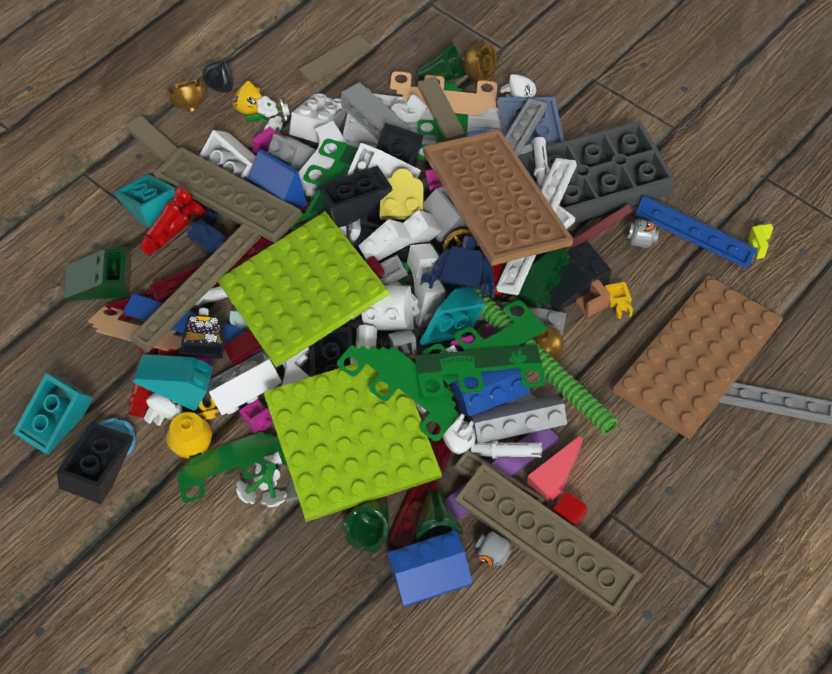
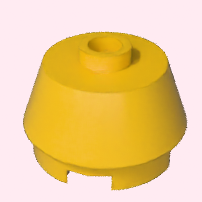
M184 412L174 417L166 434L169 448L175 454L184 458H190L189 456L200 452L201 454L208 449L212 438V430L208 422L192 412Z

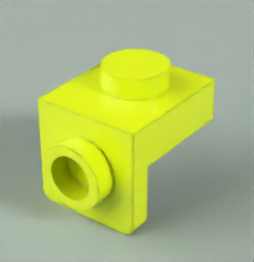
M760 224L752 227L748 240L750 245L758 248L755 254L756 259L765 258L769 246L767 240L770 239L773 231L772 224Z

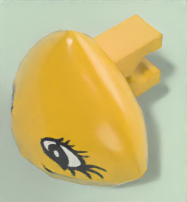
M250 81L245 82L233 97L232 105L234 109L246 115L259 113L257 111V101L262 98L259 92L260 88L255 87Z

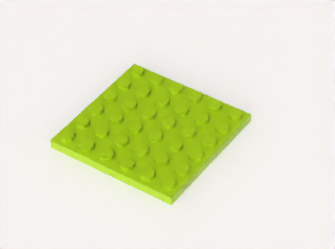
M326 212L318 215L231 270L218 281L276 368L390 295L384 284Z
M358 363L345 367L353 371L358 368ZM368 364L355 377L348 375L339 368L264 391V397L306 522L442 477L428 436L420 430L422 421L414 400L399 388L388 401H382L371 393L369 385L379 373ZM378 382L375 386L377 393L380 395H387L390 391L388 384L385 382Z

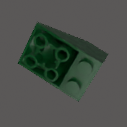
M567 247L549 251L531 265L521 290L516 295L518 300L541 309L550 304L553 296L550 293L554 286H558L562 276L560 275L562 267L566 268L570 260Z
M104 249L67 264L64 301L128 298L131 262L127 249Z

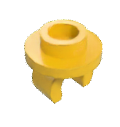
M209 398V408H205L202 401L198 406L202 413L197 415L203 416L204 420L217 418L216 413L220 412L219 409L214 410L216 404L212 398Z

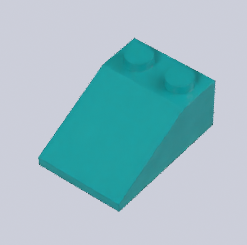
M147 173L114 192V195L139 223L150 228L158 218L164 205L173 199L175 187Z
M470 287L454 289L437 308L420 343L426 345L455 339V333L466 327L473 328L486 303ZM470 332L463 333L461 337H467Z
M142 354L133 383L196 411L207 393L213 367L193 357Z
M46 373L13 433L43 453L49 454L83 418L93 397L63 378Z

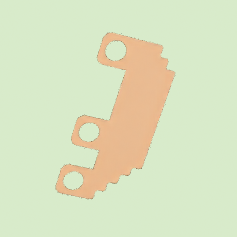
M397 71L392 73L390 89L397 90L396 93L402 94L403 99L409 100L411 95L415 94L426 104L418 87H410L412 77L410 73ZM397 75H405L407 81L405 83H398L395 77ZM426 75L424 80L436 77L440 80V86L454 113L481 116L483 111L488 112L489 108H496L497 83L478 81L476 94L444 90V78L442 76ZM487 83L493 86V90L491 92H484L481 86Z
M105 306L88 320L89 323L94 324V328H98L96 332L131 341L130 336L140 327L139 325L117 320L123 314V311L120 309L111 308L117 311V314L113 316L104 314L103 311L108 309ZM170 330L154 348L165 351L169 349L177 350L181 348L182 337L173 335L176 331Z

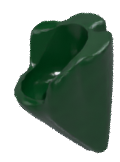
M453 41L416 71L420 79H424L426 75L442 76L444 80H455L466 75Z
M438 487L434 491L428 488L416 529V539H419L424 533L429 536L438 537L450 533L452 530L463 534L460 523L449 508Z
M381 497L360 504L348 514L342 524V529L346 532V540L351 546L357 549L364 547L367 552L371 553L380 551L381 544L387 541L389 535L387 498Z

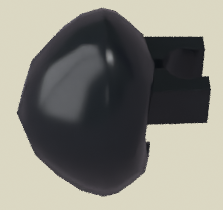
M225 61L211 63L202 70L203 79L212 90L228 93L233 89L231 70Z

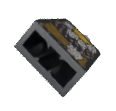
M200 308L197 310V315H189L181 341L180 356L223 358L225 341L220 318L218 316H210L208 309Z

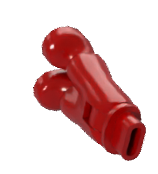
M180 186L176 187L173 199L164 205L158 218L146 234L143 235L144 240L138 245L148 256H151L155 251H159L177 233L184 229L190 222V215L200 217L206 212Z
M139 347L141 355L178 357L180 354L175 349L165 351L153 347L149 352H146ZM134 383L128 402L130 405L128 414L144 418L149 409L147 398L154 392Z

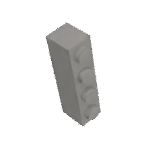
M360 82L341 92V107L377 140H379L385 123L410 131V127L405 121H402L393 110H390L381 99L373 95L370 89Z
M558 394L502 405L470 416L471 421L474 423L473 428L475 429L478 444L567 425L565 404Z

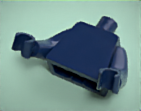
M208 207L205 216H202L189 226L187 237L194 246L211 256L227 239L220 232L209 226V223L216 222L219 213H212V209Z
M464 236L462 248L451 247V249L443 252L430 270L421 276L420 285L427 282L430 289L433 288L434 282L440 278V281L443 283L481 289L482 298L486 294H491L492 298H495V278L492 265L483 252L475 250L476 239L474 237Z

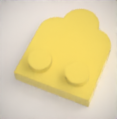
M407 169L396 170L392 178L387 179L393 191L380 201V220H407L418 210L423 211V183L419 179L413 178L412 173Z

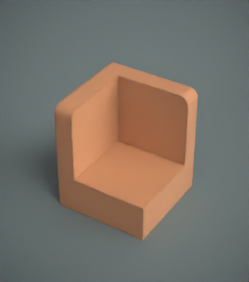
M599 280L591 283L590 293L577 299L576 304L588 318L609 306L611 294Z

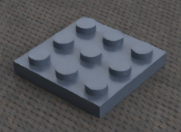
M555 97L498 98L497 105L504 137L524 104L530 98L547 103L543 116L528 139L532 147V141L536 137H543L546 140V147L565 142Z

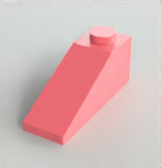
M580 436L528 475L527 487L545 498L543 503L545 506L551 501H557L563 495L564 487L581 450L583 439Z

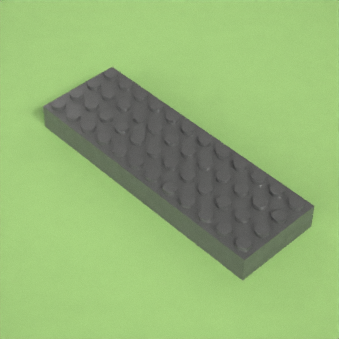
M641 121L546 147L547 163L550 170L556 158L576 161L577 166L559 206L575 217L574 223L620 210L626 205L630 207L638 205L644 195L658 199L672 194L675 178ZM534 151L520 154L518 158L537 185V178L534 176V169L536 168ZM427 181L422 182L424 202L430 196ZM434 237L432 239L434 245L443 252L445 240L439 242Z

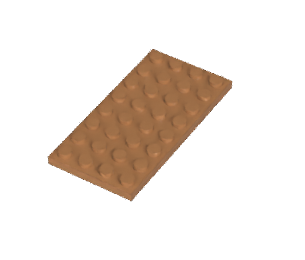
M500 130L423 146L424 156L492 266L572 246V236Z
M708 275L614 386L613 392L681 435L691 439L732 387L733 383L780 326L783 318Z

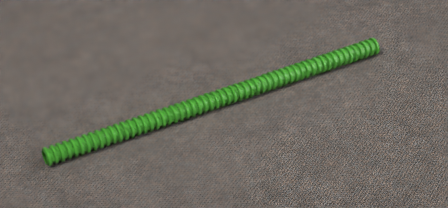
M429 241L427 244H431V246L434 248V250L440 257L442 252L435 245H433L431 241ZM448 284L453 289L465 288V286ZM471 288L486 303L480 316L489 322V325L493 326L497 332L514 324L508 315L490 297H487V294L482 298L481 289ZM530 339L519 345L538 346L545 378L559 392H562V395L568 401H571V404L576 406L577 410L586 415V418L591 420V423L597 429H601L602 434H607L616 427L618 419L613 417V414L608 412L601 403H598V400L593 398L592 394L583 389V386L577 380H574V377L569 375V372L564 370L553 357H550V354L541 348L535 340Z

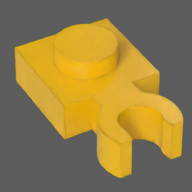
M626 282L605 285V288L611 294L609 306L610 308L616 307V317L621 319V311H626L628 316L632 317L633 308L630 305L632 298Z

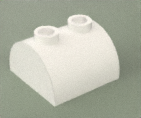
M385 286L390 295L362 312L363 324L374 326L377 330H413L411 286Z

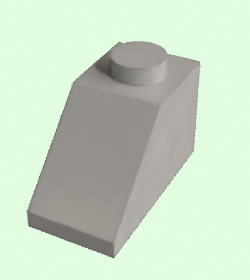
M410 329L405 331L398 330L388 334L390 348L394 346L405 356L417 355L416 338Z

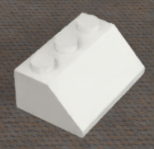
M217 130L212 131L199 157L247 182V177L256 158L251 151L229 132Z
M263 350L211 378L208 391L221 415L225 413L231 414L239 409L238 406L247 402L249 404L259 398L258 395L264 393V391L279 387L278 384L282 383L266 352Z

